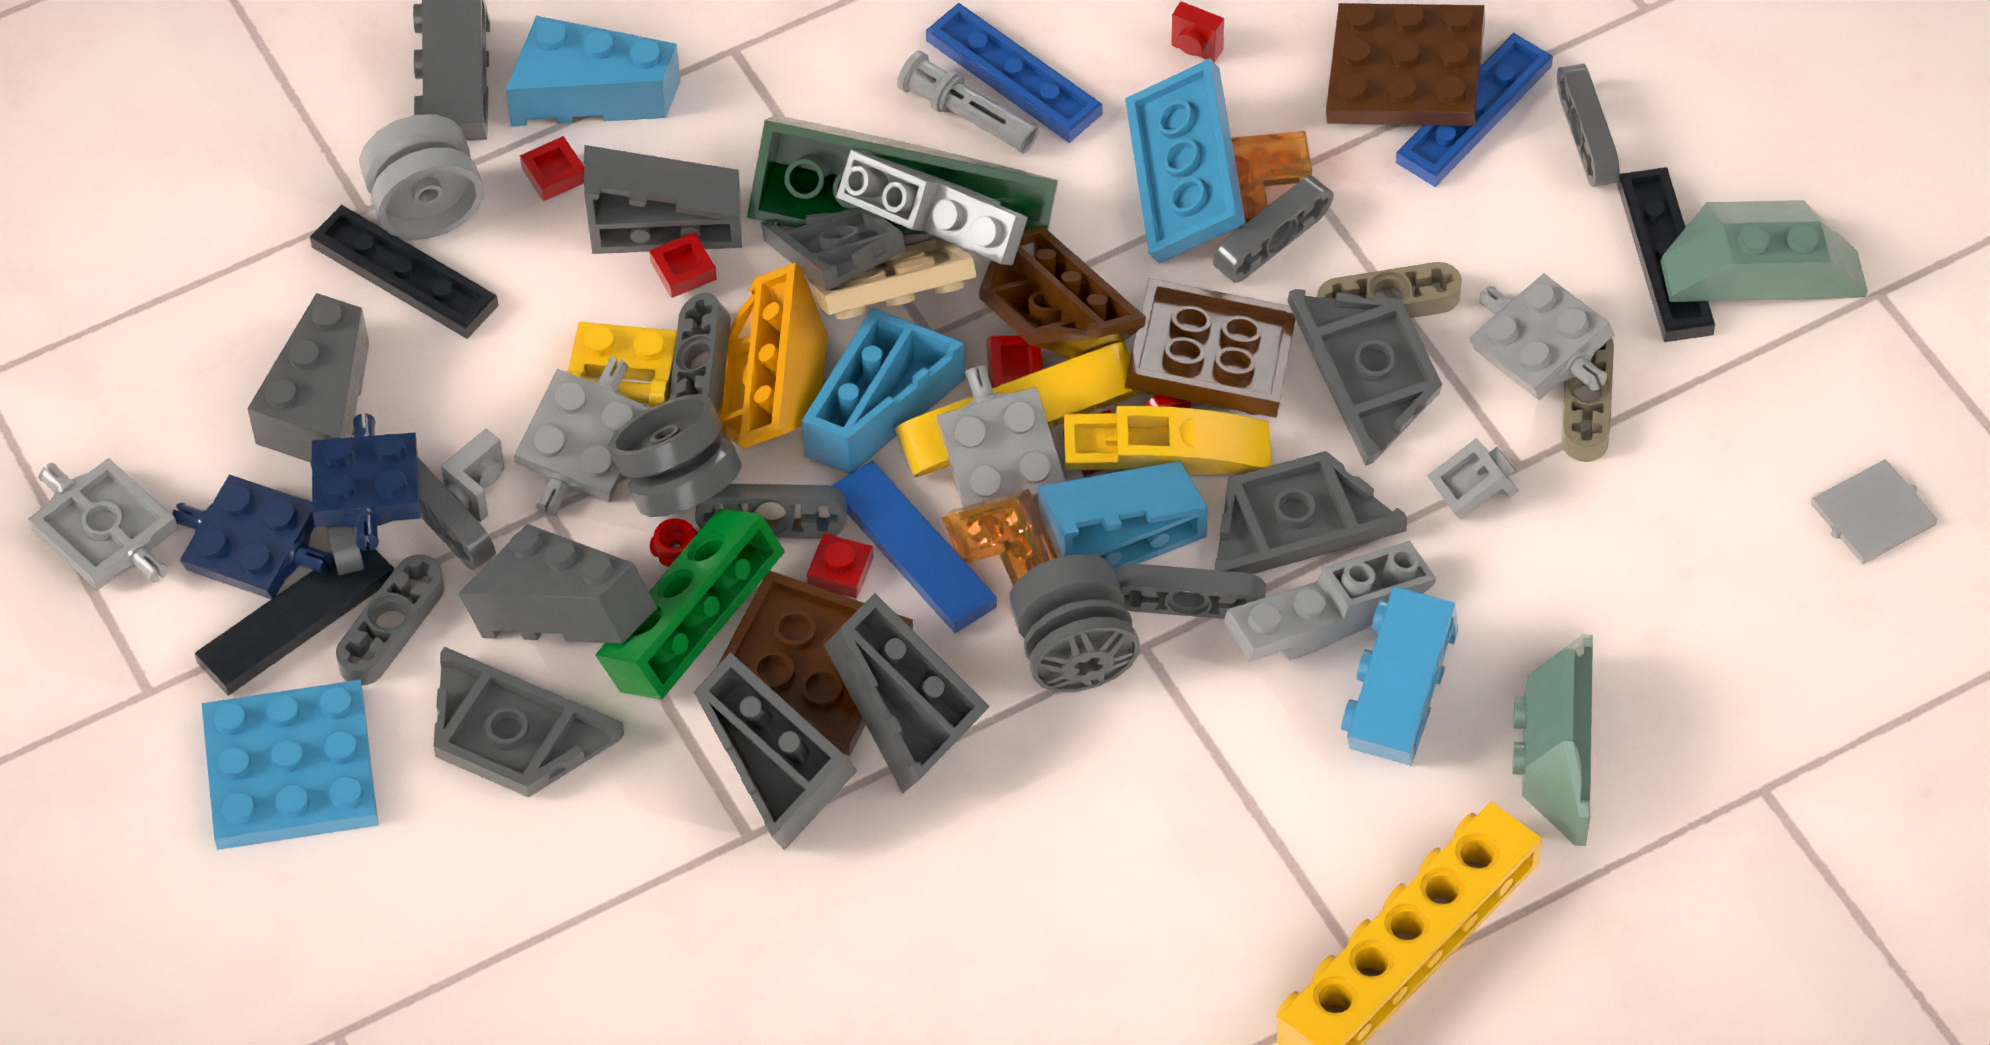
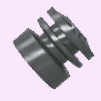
M1072 554L1054 558L1029 570L1017 580L1010 592V607L1018 632L1024 638V651L1026 657L1030 660L1033 679L1042 688L1054 692H1079L1096 688L1119 677L1133 665L1138 657L1140 642L1135 629L1132 627L1131 615L1124 607V594L1116 570L1107 559L1092 554Z

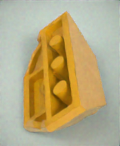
M796 262L755 277L748 290L752 295L740 308L730 327L722 404L718 415L723 425L720 433L730 437L731 441L743 449L801 427L802 419L823 387L828 334L803 270Z

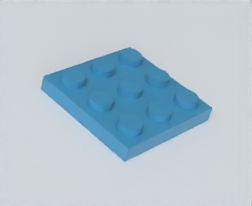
M361 680L201 703L213 831L217 850L378 826Z

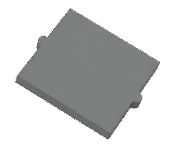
M1886 459L1812 498L1811 502L1815 510L1832 528V537L1840 538L1862 565L1935 526L1937 523L1935 515L1916 495V486L1908 485Z

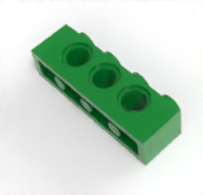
M719 508L649 590V594L657 609L623 644L605 643L595 654L621 693L662 700L782 557L785 550L762 515Z

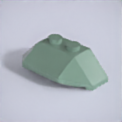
M1804 200L1706 202L1661 259L1670 302L1866 297L1868 292L1858 251Z
M1587 634L1579 636L1528 676L1525 697L1515 696L1513 728L1523 729V742H1514L1512 774L1522 775V797L1577 846H1586L1590 823L1593 635Z

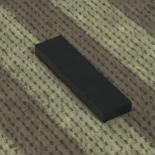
M1668 168L1620 174L1617 186L1663 341L1671 342L1713 336L1715 322L1708 301H1669L1661 259L1686 227Z
M342 204L310 236L311 246L315 250L466 339L499 306L496 294L402 239L390 235L383 228Z
M366 540L367 551L360 549L364 570L338 576L333 556L332 566H327L329 571L326 574H320L314 570L196 651L194 653L196 662L229 696L379 591L394 571V567L376 549L370 550L369 542Z

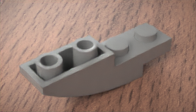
M857 150L850 151L836 196L841 200L906 228L925 231L1004 265H1013L1028 218L1000 206L999 201L975 191Z
M1409 540L1323 567L1316 582L1227 610L1223 623L1249 662L1282 651L1290 661L1329 646L1371 626L1380 599L1389 601L1393 586L1423 594L1434 586L1436 577Z

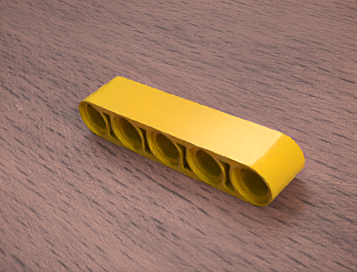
M1124 341L1102 347L992 388L994 394H1012L1037 387L1049 428L1062 424L1064 414H1089L1126 400L1141 392L1124 388L1131 358ZM973 396L912 418L894 428L914 477L923 476L950 466L936 417L943 413L964 408L974 400Z

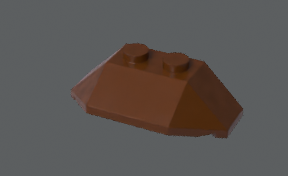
M1044 226L1023 231L1013 265L999 264L991 260L979 289V298L1028 344L1070 358L1125 341L1143 328L1146 322L1144 314Z

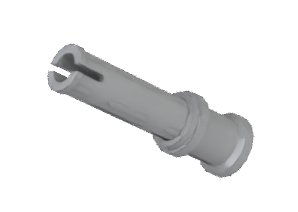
M920 50L914 52L903 65L897 81L899 89L906 93L911 90L931 101V107L938 112L953 111L982 130L1016 148L1022 154L1026 153L1034 144L1039 132L1037 125L1027 122L998 103L966 86L962 74L955 70L949 72L931 63L928 55Z

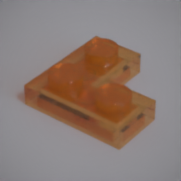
M1306 131L1231 138L1245 223L1268 206L1265 186L1295 184L1307 176H1312Z
M1029 489L953 509L941 517L956 553L965 563L1000 555L1013 587L1017 580L1032 568L1051 559L1059 558Z

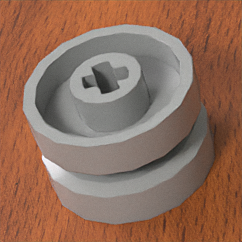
M436 114L413 115L390 123L378 130L367 141L359 157L361 174L367 190L372 196L373 206L380 225L393 236L412 240L429 239L446 234L464 224L479 209L484 196L482 180L476 164L471 159L469 146L462 129L453 120Z

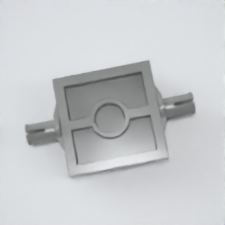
M1545 273L1517 297L1510 300L1497 291L1494 286L1486 288L1488 294L1484 290L1481 292L1479 303L1495 315L1469 337L1474 350L1535 398L1541 400L1558 384L1572 377H1577L1593 391L1600 389L1598 383L1601 386L1605 384L1607 374L1590 361L1595 352L1614 336L1610 323Z
M609 357L608 363L598 382L584 380L557 368L514 454V463L538 472L549 482L540 501L536 505L541 512L545 513L548 508V515L556 516L567 491L585 492L606 502L610 501L622 475L609 452L608 444L613 435L622 426L642 412L650 409L646 405L624 397L617 390L625 372L629 368L628 364L623 360H620L617 366V358Z
M982 365L978 366L976 371L975 367L965 371L974 400L964 408L937 415L936 421L965 516L969 517L989 510L1008 511L1016 534V540L1025 538L1026 533L1027 537L1037 534L1028 504L1038 498V486L1066 481L1037 387L1012 394H994L986 370L987 367Z
M110 458L106 459L89 473L74 479H70L52 462L46 464L48 470L45 467L40 470L38 479L44 482L55 494L47 505L28 518L31 530L97 591L125 569L132 566L137 567L152 583L159 582L158 575L162 579L165 577L168 571L167 565L162 563L151 551L178 529L175 517Z

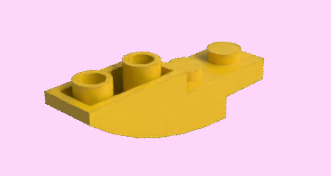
M1117 406L1116 413L1064 414L1065 470L1138 469L1181 461L1188 475L1244 474L1271 466L1269 421L1226 412L1157 406Z

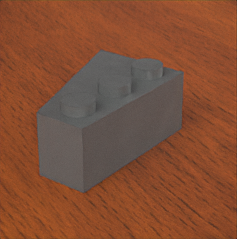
M422 0V3L413 5L415 33H422V49L414 50L415 79H423V95L414 96V115L436 114L451 119L462 129L466 140H487L489 91L488 86H486V67H489L490 55L489 51H486V32H490V16L485 0Z
M584 145V195L592 254L649 252V250L694 232L704 249L742 248L739 170Z
M319 293L315 294L247 408L257 445L310 462L309 460H312V440L350 438L354 435L353 419L356 414L358 396H361L369 348L362 307Z
M529 524L516 533L510 542L458 593L482 638H497L500 633L499 631L520 632L524 640H538L541 633L562 634L565 640L570 642L623 644L657 609L634 563Z
M876 593L824 644L902 793H905L918 782L990 707Z
M731 652L694 691L721 744L740 775L742 783L760 812L769 833L785 850L854 776L857 769L841 751Z

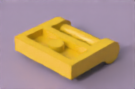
M578 322L570 364L566 372L584 380L598 382L599 379L586 378V376L601 377L609 357H616L617 366L620 360H623L629 366L622 379L651 382L649 384L621 381L617 390L624 397L639 403H647L652 408L669 400L677 331Z

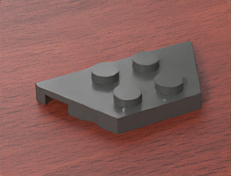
M862 208L836 213L806 215L807 225L789 230H782L778 227L777 219L761 222L764 241L791 263L796 262L807 276L825 290L833 289L906 251L902 231L883 217Z
M1302 289L1289 291L1287 302L1365 466L1370 465L1440 394L1442 382L1401 299L1387 297L1364 299L1355 294L1337 293L1334 299L1305 296L1306 290Z
M1327 451L1228 478L1215 570L1256 574L1405 532L1407 530V517L1399 508L1391 511L1374 497V488L1360 477L1349 474L1340 461Z
M445 646L440 652L441 676L436 704L438 716L435 723L433 743L436 758L529 798L614 745L624 735L623 723Z

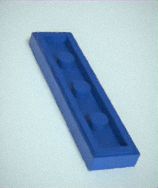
M957 3L926 29V41L1068 143L1073 141L1102 116L1101 102L960 3Z
M1513 32L1481 65L1475 126L1423 125L1396 152V164L1436 187L1552 67L1553 56Z
M873 460L832 485V487L840 490L846 497L848 504L847 514L955 634L997 608V597Z

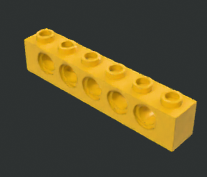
M1492 801L1477 815L1471 812L1465 816L1457 826L1453 839L1443 850L1438 847L1433 849L1421 863L1418 871L1419 874L1408 885L1400 883L1392 890L1384 903L1383 910L1372 921L1365 919L1354 929L1348 940V946L1337 957L1329 955L1320 963L1313 974L1312 982L1301 993L1294 991L1286 997L1276 1013L1278 1018L1277 1043L1279 1045H1364L1538 867L1542 838ZM1470 862H1477L1483 864L1486 867L1472 868L1466 864ZM1441 897L1451 902L1448 904H1438L1431 899ZM1400 933H1408L1414 935L1416 938L1412 940H1403L1395 935ZM1374 969L1381 974L1378 976H1366L1360 971ZM1337 1005L1343 1007L1345 1011L1332 1013L1325 1010L1324 1007Z

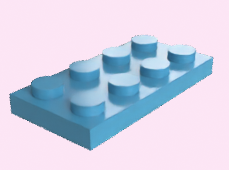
M1207 59L1125 98L1149 254L1158 263H1161L1245 225L1220 68L1211 59Z

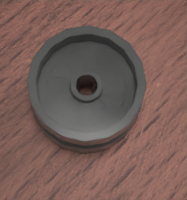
M696 394L665 401L628 421L610 440L608 444L609 452L620 474L631 478L628 483L629 491L641 514L648 517H662L688 510L707 501L725 489L738 476L742 468L740 457L730 437L719 434L723 425L710 397Z

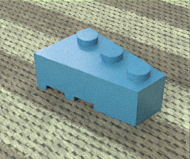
M536 16L506 88L511 127L527 126V120L547 118H557L558 124L573 123V117L604 115V121L666 118L681 81L677 44Z
M872 307L802 419L805 457L845 473H853L897 436L894 428L924 414L965 380L964 343Z
M1181 461L1038 486L1039 547L1047 561L1072 554H1092L1107 559L1117 570L1123 565L1139 564L1207 537L1208 507Z
M1393 586L1389 601L1380 599L1377 605L1372 630L1379 632L1374 650L1365 649L1362 654L1356 678L1363 682L1358 701L1349 699L1343 715L1341 730L1348 732L1347 738L1350 749L1412 766L1431 711L1429 706L1435 686L1441 683L1445 671V666H1442L1448 644H1454L1458 634V622L1455 602Z

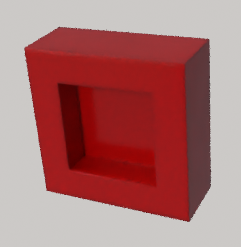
M1180 1L1172 13L1171 46L1179 48L1191 56H1199L1206 60L1211 59L1215 63L1224 47V18Z
M564 136L519 155L522 170L543 201L584 184V165Z
M695 232L649 250L650 262L671 298L717 280L716 267Z
M1020 335L990 336L986 339L988 376L992 388L1042 370L1041 348L1028 344Z
M823 533L806 574L807 583L857 599L874 558L873 546Z

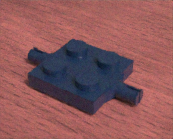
M365 413V428H363L362 414H358L353 419L354 437L311 441L312 512L314 526L343 525L356 528V545L363 551H367L366 536L369 539L370 550L378 546L377 526L398 520L420 519L416 432L375 435L376 421L368 413Z
M229 474L207 510L203 511L186 505L183 502L176 505L179 511L173 510L172 515L175 517L176 524L195 529V534L180 559V562L187 571L268 599H273L278 594L285 579L297 567L302 566L317 571L320 574H326L329 571L327 566H332L333 556L331 553L309 547L310 535L315 528L312 502Z

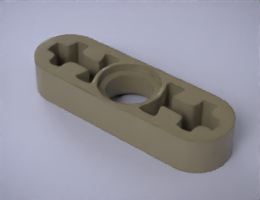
M1432 262L1332 278L1320 286L1317 297L1335 299L1337 293L1355 294L1359 297L1360 294H1366V299H1373L1379 290L1393 288L1402 294L1401 300L1410 318L1445 313L1454 309L1460 300L1462 278L1454 266L1444 262ZM1439 283L1440 287L1446 291L1437 292L1435 286H1431V284ZM1412 286H1415V295L1418 294V297H1412Z
M1612 338L1595 352L1594 365L1607 374L1605 384L1601 386L1598 383L1599 391L1602 394L1598 400L1591 402L1583 401L1574 394V390L1578 387L1587 386L1577 377H1572L1565 381L1562 447L1567 455L1578 461L1589 462L1597 460L1605 454L1608 448L1614 354ZM1582 419L1591 420V440L1581 439Z

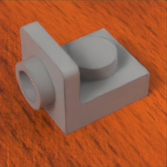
M487 428L441 465L444 486L478 522L488 516L483 488L491 486L504 469L501 441Z
M1477 438L1427 475L1460 520L1501 489L1510 497L1519 491L1509 478L1516 470L1498 447L1489 451Z

